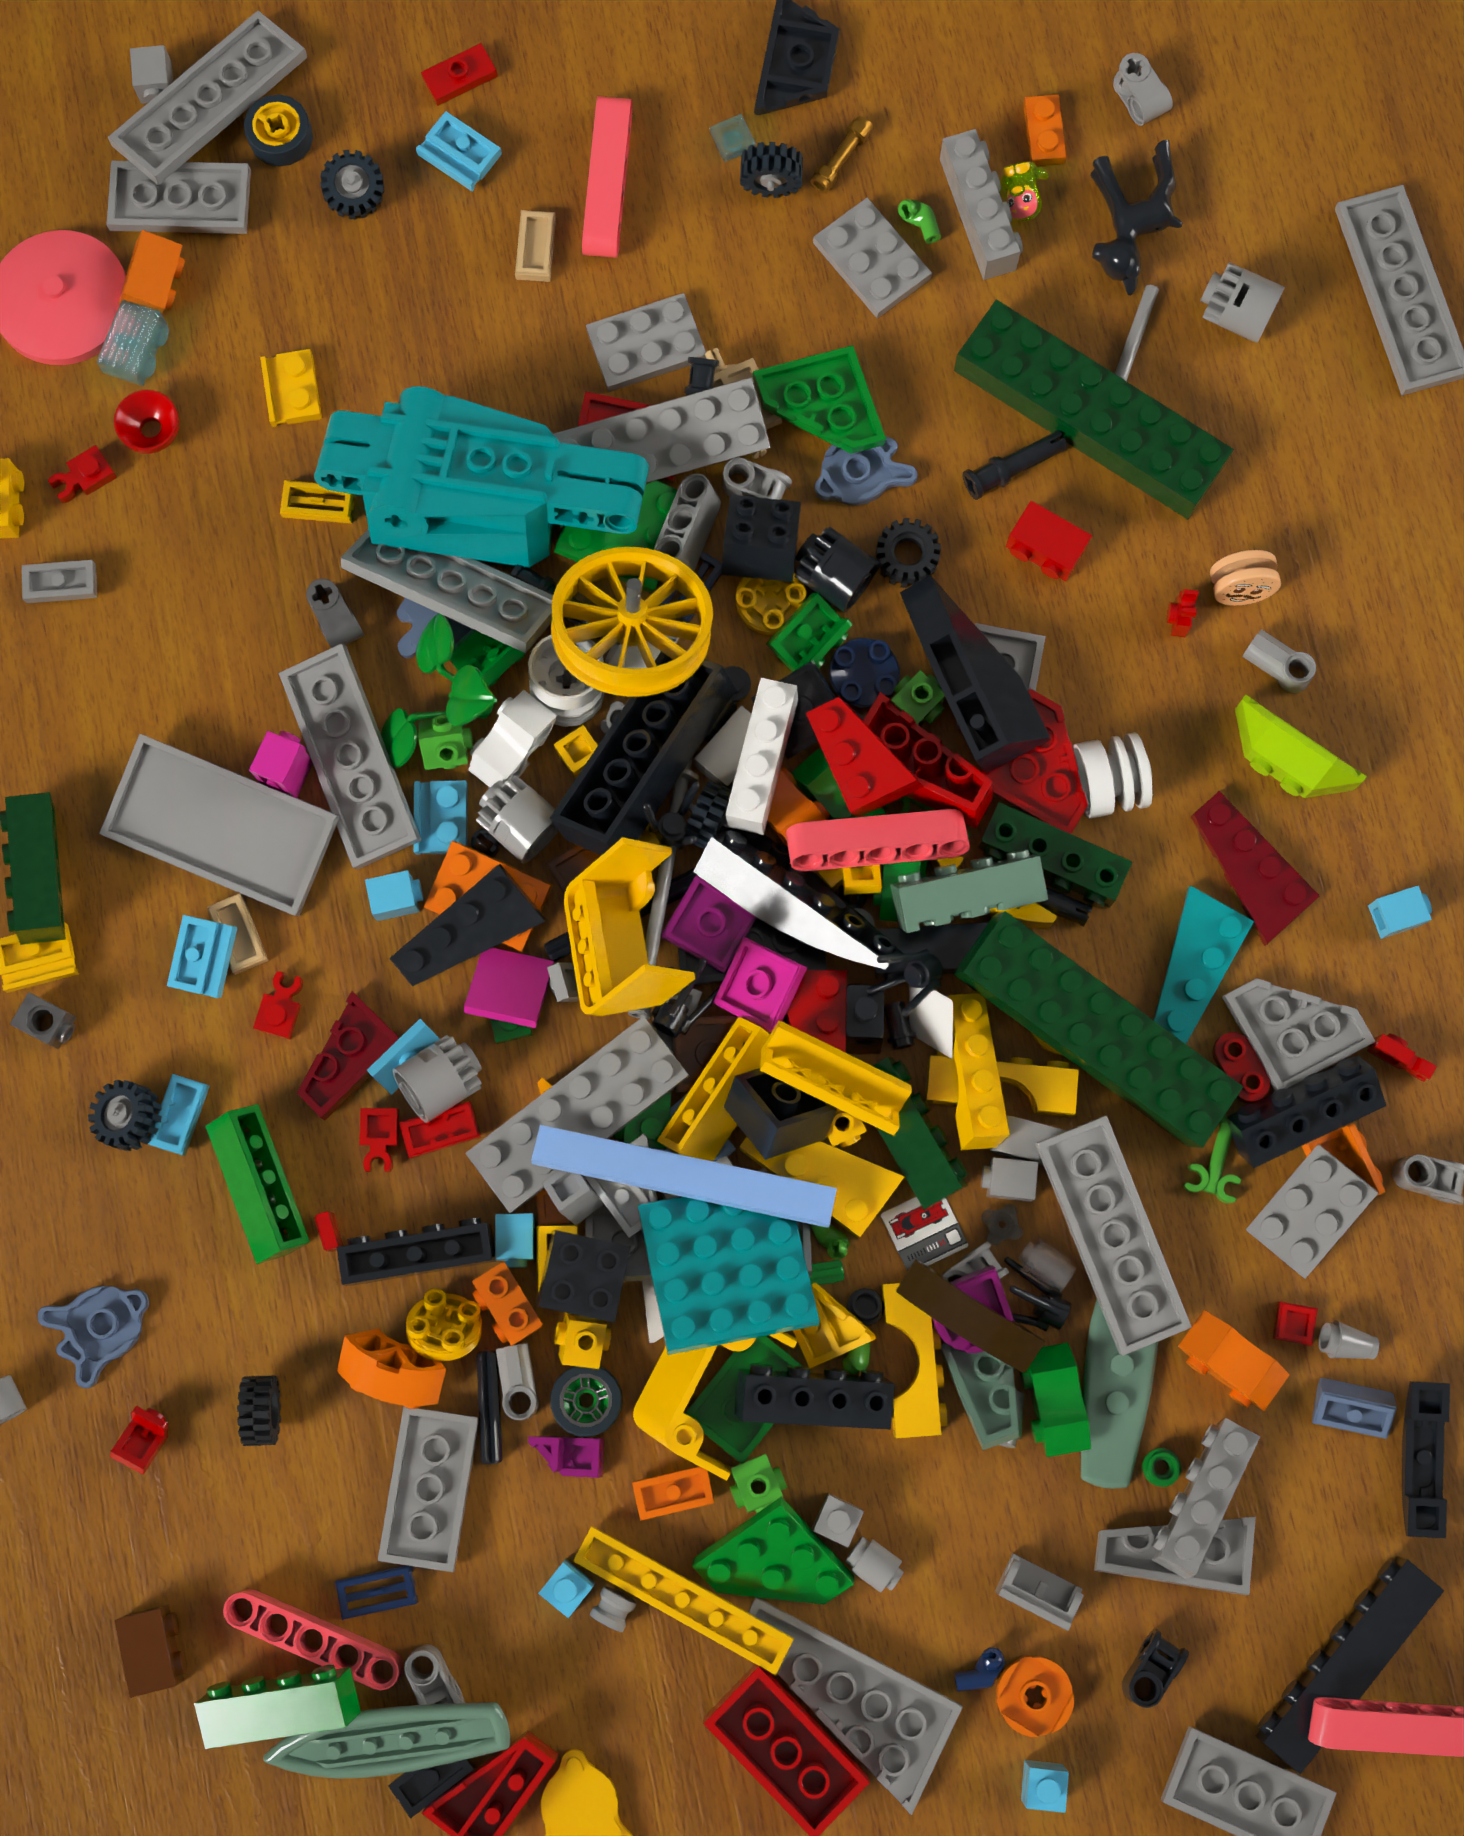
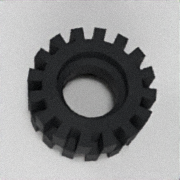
M903 518L901 524L896 520L891 523L890 528L886 526L882 531V536H879L875 557L880 562V574L883 578L888 576L890 578L889 583L893 585L897 581L901 583V587L907 588L908 583L914 585L931 574L933 575L936 571L940 558L941 544L938 543L939 537L937 533H931L932 527L930 525L921 526L922 520L915 519V523H909V518ZM905 541L917 544L922 553L920 560L912 565H905L899 562L894 554L898 544Z
M275 1375L244 1376L239 1386V1405H237V1412H239L237 1423L240 1426L238 1433L239 1437H241V1444L243 1446L275 1445L278 1441V1434L280 1433L279 1423L281 1422V1403H279L281 1395L280 1390H278L279 1382Z

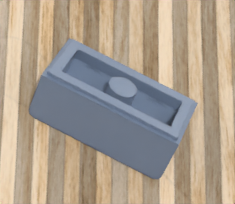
M1320 1378L1317 1385L1312 1423L1387 1439L1397 1410L1393 1393Z

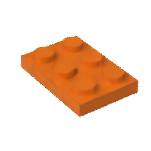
M454 840L451 841L424 908L441 914L499 864L505 868L540 912H542L553 884ZM535 927L502 943L521 952L525 951Z

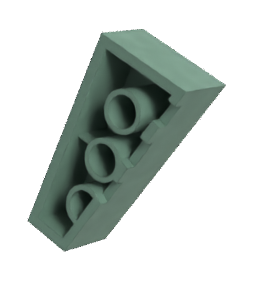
M1028 849L1006 853L1007 860L993 862L992 857L971 860V867L957 870L956 864L934 868L935 875L921 877L920 872L899 875V882L890 884L898 927L906 933L920 930L919 923H924L925 926H939L951 923L954 920L953 916L961 915V918H973L990 913L991 908L997 907V910H1007L1048 900L1040 856L1035 854L1029 855Z

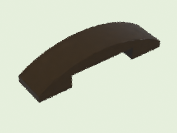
M917 1259L914 1260L896 1289L898 1294L954 1333L1023 1373L1027 1371L1045 1343L1044 1339L1014 1320L1010 1321L950 1283L946 1277Z

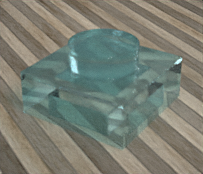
M742 114L710 127V134L724 162L741 156L744 149L748 150V146H755V140Z

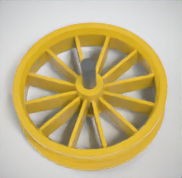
M616 547L602 550L574 564L557 584L552 599V643L558 658L565 668L578 680L594 689L627 697L659 694L685 682L703 663L710 644L713 620L712 602L709 592L699 576L686 564L668 554L641 547ZM618 576H639V579L632 578L627 581L625 594ZM645 577L664 583L645 601L641 598ZM608 578L618 602L592 583ZM675 590H678L687 598L686 600L659 606ZM577 592H580L598 606L571 602L570 600ZM696 613L700 625L671 619ZM563 617L590 621L592 623L565 629ZM604 636L586 653L574 644ZM666 636L693 640L694 642L686 651ZM646 641L673 660L657 666ZM617 642L623 645L618 667L598 661ZM628 647H638L647 668H624Z

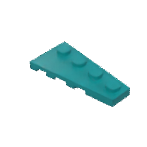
M1192 886L1187 888L1183 911L1179 918L1174 945L1170 952L1164 983L1161 986L1153 1017L1155 1022L1185 1044L1254 923L1253 920Z

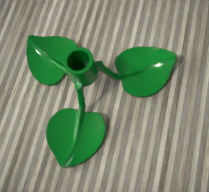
M437 613L423 630L417 644L416 659L422 672L431 674L437 668L439 674L452 681L451 692L449 693L450 699L447 703L446 711L412 713L408 716L405 709L398 708L388 716L382 727L381 736L394 769L403 766L415 750L417 743V729L413 724L415 721L446 715L449 723L452 725L463 726L476 718H487L493 709V704L497 702L477 667L466 665L456 675L445 669L443 663L449 661L453 655L454 636L447 617L440 613Z

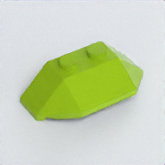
M1245 695L1236 706L1235 714L1244 758L1251 762V767L1258 773L1265 776L1271 775L1280 781V786L1287 793L1293 796L1300 795L1303 798L1353 791L1366 779L1367 776L1332 754L1248 695Z

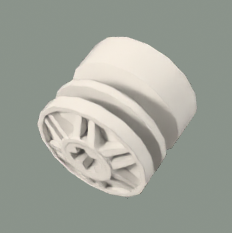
M551 635L541 639L531 651L528 661L530 695L557 715L555 725L563 727L576 726L592 719L602 706L604 692L586 685L565 668L555 652ZM586 640L574 644L586 653L595 645V642ZM601 656L598 659V661L604 663L603 656ZM564 686H570V689H564Z
M1137 733L1125 734L1123 742L1120 737L1112 736L1109 740L1108 754L1098 739L1073 745L1080 781L1088 803L1084 811L1088 819L1111 815L1114 812L1115 797H1117L1124 811H1131L1134 808V802L1140 809L1147 808L1152 804L1151 766L1143 742Z

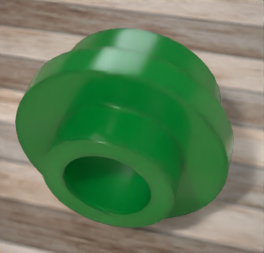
M1156 1448L1148 1452L1144 1457L1142 1470L1145 1478L1151 1484L1167 1487L1175 1483L1179 1478L1181 1464L1176 1454L1165 1448ZM1164 1460L1167 1464V1471L1159 1475L1156 1473L1154 1466L1157 1461Z

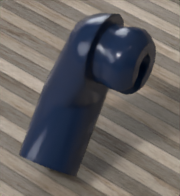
M989 1647L984 1650L974 1669L954 1672L957 1692L991 1687L1005 1665L1002 1652L996 1647Z

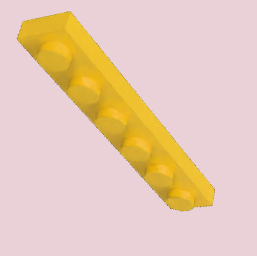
M596 1527L590 1528L573 1561L774 1675L778 1673L795 1639Z

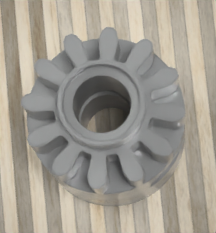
M1229 262L1223 275L1214 271L1200 301L1208 304L1202 318L1258 343L1285 287Z
M517 775L511 781L508 779L504 783L499 780L494 783L479 802V805L483 808L478 812L480 816L476 821L523 864L535 858L559 831L550 820L555 808Z
M448 1035L392 1069L395 1081L405 1099L425 1123H428L481 1089L480 1085L482 1084L476 1076L482 1068L472 1049L465 1042L457 1045L454 1038Z

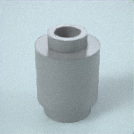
M863 1536L845 1560L852 1567L851 1572L880 1593L885 1587L892 1591L904 1573L899 1568L902 1563L901 1559L875 1540L871 1539L869 1542Z

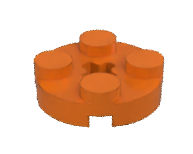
M1023 1655L1011 1662L1001 1673L996 1686V1704L1003 1719L1012 1729L1028 1737H1039V1735H1046L1050 1732L1054 1733L1067 1723L1074 1708V1694L1067 1673L1056 1662L1039 1655ZM1036 1685L1043 1687L1041 1694L1045 1697L1042 1704L1035 1702L1033 1706L1026 1704L1028 1701V1697L1025 1694L1028 1688L1034 1689Z

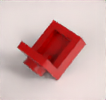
M136 1406L131 1412L130 1423L110 1451V1457L144 1475L168 1438L169 1424L166 1422L165 1417L154 1409L147 1408L144 1410Z

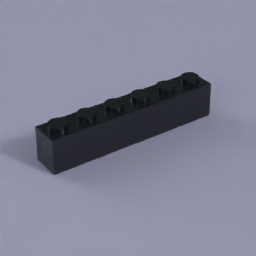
M1397 1556L1395 1560L1389 1559L1383 1564L1377 1573V1577L1380 1579L1371 1590L1367 1588L1357 1597L1353 1604L1356 1609L1347 1620H1340L1334 1626L1330 1633L1332 1640L1325 1649H1318L1311 1655L1306 1663L1308 1668L1306 1673L1299 1681L1295 1679L1285 1688L1282 1694L1284 1701L1276 1711L1269 1710L1258 1724L1260 1731L1256 1737L1299 1774L1304 1771L1322 1748L1308 1740L1314 1698L1328 1697L1359 1700L1444 1592L1440 1586L1408 1559Z

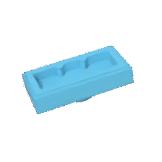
M419 1019L367 1071L392 1095L399 1088L392 1069L440 1040V1038Z
M172 1074L161 1104L162 1110L158 1113V1115L162 1116L161 1123L155 1122L154 1127L158 1128L156 1135L151 1133V1141L148 1144L186 1156L210 1086Z

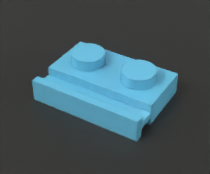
M447 111L444 112L425 136V141L416 147L418 156L472 192L479 179L482 180L502 155L499 146Z
M466 780L430 781L424 783L414 781V822L422 840L414 844L413 852L415 855H421V853L446 854L451 841L454 840L468 846V783Z
M183 915L167 986L214 998H221L238 927Z

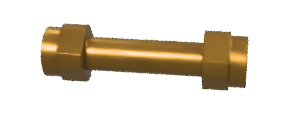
M857 116L851 121L847 127L846 138L827 164H821L814 172L810 182L815 189L822 193H827L834 186L839 169L858 144L863 145L870 132L873 130L869 120L862 116Z

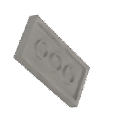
M111 161L106 225L110 231L141 232V230H145L147 232L247 234L251 179L250 166L248 163L185 162L162 183L157 185L130 161Z
M403 1406L378 1561L447 1572L455 1571L479 1417L421 1408L409 1409Z
M1188 1726L1160 1800L1236 1836H1321L1337 1793L1312 1780Z

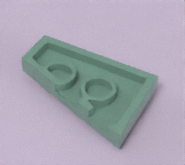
M947 1343L941 1344V1355L982 1450L1018 1438L1019 1429L1013 1367L985 1351L966 1353L954 1349Z

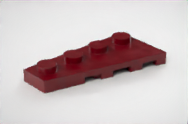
M1220 791L1191 816L1211 854L1217 858L1225 872L1224 876L1230 887L1233 886L1241 900L1243 910L1248 918L1254 921V925L1259 932L1258 936L1264 946L1320 897Z

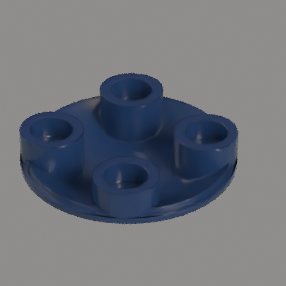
M857 638L846 642L836 650L829 666V679L833 690L844 702L855 707L870 708L880 692L888 698L893 695V690L899 683L900 668L894 653L886 642L870 638Z

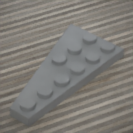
M755 1597L748 1613L795 1638L777 1674L912 1815L963 1706L766 1601Z

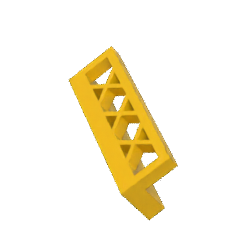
M780 1020L761 1049L760 1071L893 1136L896 1134L900 1127L899 1112L912 1093L910 1084Z

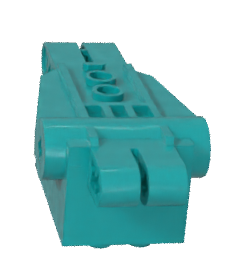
M413 386L406 388L400 393L398 403L385 401L381 416L351 411L333 412L330 415L314 479L316 483L327 490L363 495L371 544L379 545L381 543L389 547H404L409 550L531 567L550 555L556 524L617 534L634 532L638 525L649 464L643 457L633 453L560 443L546 425L460 398L443 395L431 388Z

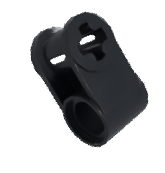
M1156 1628L1153 1629L1142 1643L1137 1657L1123 1678L1122 1690L1125 1697L1143 1708L1157 1705L1172 1680L1183 1668L1189 1651L1184 1647L1178 1649L1161 1637V1631ZM1157 1650H1160L1162 1653H1164L1165 1655H1167L1169 1658L1166 1659L1164 1656H1162L1161 1654H1159V1653L1157 1652ZM1147 1677L1151 1683V1690L1146 1697L1138 1698L1134 1692V1685L1138 1679Z

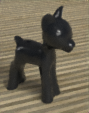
M1169 140L1159 142L1154 149L1156 155L1152 157L1158 178V185L1148 200L1128 204L1116 180L1109 157L1101 156L1093 161L1095 169L1091 172L1090 176L1098 186L1108 205L1117 238L1107 243H1096L1093 248L1092 258L1100 262L1106 275L1110 278L1123 281L1129 296L1136 290L1138 276L1141 273V258L1135 241L1137 236L1159 232L1167 227L1181 228L1183 225L1182 221L1174 216L1171 204V196L1176 188V180Z

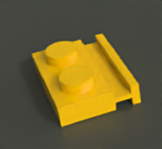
M311 350L281 353L271 358L260 357L271 426L276 427L277 424L281 423L295 424L322 419Z
M64 922L66 940L20 945L16 934L0 938V975L3 980V991L9 993L79 975L75 965V954L67 923Z

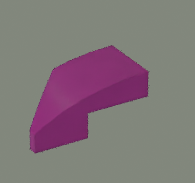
M528 1436V1443L539 1451L549 1463L548 1466L553 1472H559L562 1476L603 1477L604 1438Z

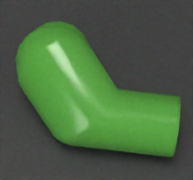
M905 199L900 202L898 206L899 215L904 221L921 228L926 243H935L941 239L942 236L937 220L930 206L912 199Z
M810 1224L818 1243L827 1248V1254L831 1258L839 1260L846 1257L849 1240L844 1233L832 1224L829 1225V1228Z
M871 1342L848 1352V1356L842 1361L843 1368L847 1370V1373L856 1375L861 1370L867 1368L870 1359Z

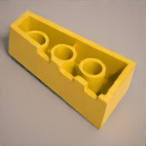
M748 1137L740 1145L742 1153L762 1168H765L770 1174L837 1188L831 1219L857 1239L862 1236L905 1177L821 1141L766 1160Z

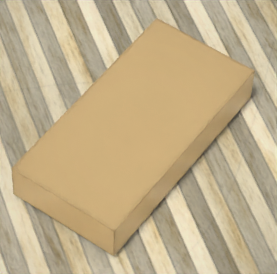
M521 210L515 269L516 280L550 282L556 226L555 212Z
M241 893L207 907L212 921L238 927L229 962L233 974H239L269 961Z

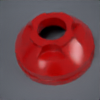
M140 390L128 395L120 402L114 414V427L119 439L128 448L142 454H152L167 448L174 441L179 430V416L173 402L166 395L154 390ZM149 421H158L161 424L159 434L154 437H145L142 434L144 424Z

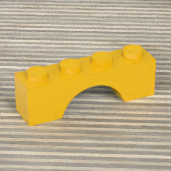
M979 993L948 995V998L953 1001V1057L956 1063L959 1084L955 1120L960 1149L996 1148L1010 1133L986 1001Z
M937 1051V1056L930 1055L927 1063L925 1100L927 1104L957 1106L959 1084L954 1057L949 1058ZM1012 1057L1010 1063L997 1062L1000 1081L1020 1089L1028 1098L1034 1114L1072 1117L1076 1114L1079 1069H1069L1070 1063L1047 1061V1066L1032 1065V1059Z
M900 1283L883 1284L881 1289L885 1307L884 1323L903 1331L913 1343L917 1354V1370L911 1384L893 1399V1435L895 1438L942 1435L941 1426H947V1410L945 1403H939L938 1388H944V1375L942 1365H936L934 1351L941 1349L940 1336L936 1328L932 1327V1317L896 1292Z

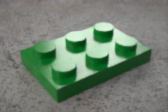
M767 1336L756 1337L754 1343L744 1351H734L685 1413L696 1419L701 1424L704 1434L741 1464L745 1462L774 1423L743 1422L734 1414L738 1369H750L751 1363L772 1365L773 1371H787V1366L790 1365L802 1366Z

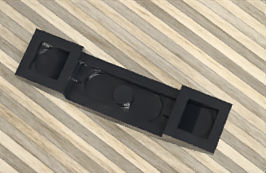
M1410 1381L1402 1436V1504L1405 1534L1409 1537L1446 1539L1447 1499L1443 1498L1445 1422H1449L1450 1383Z

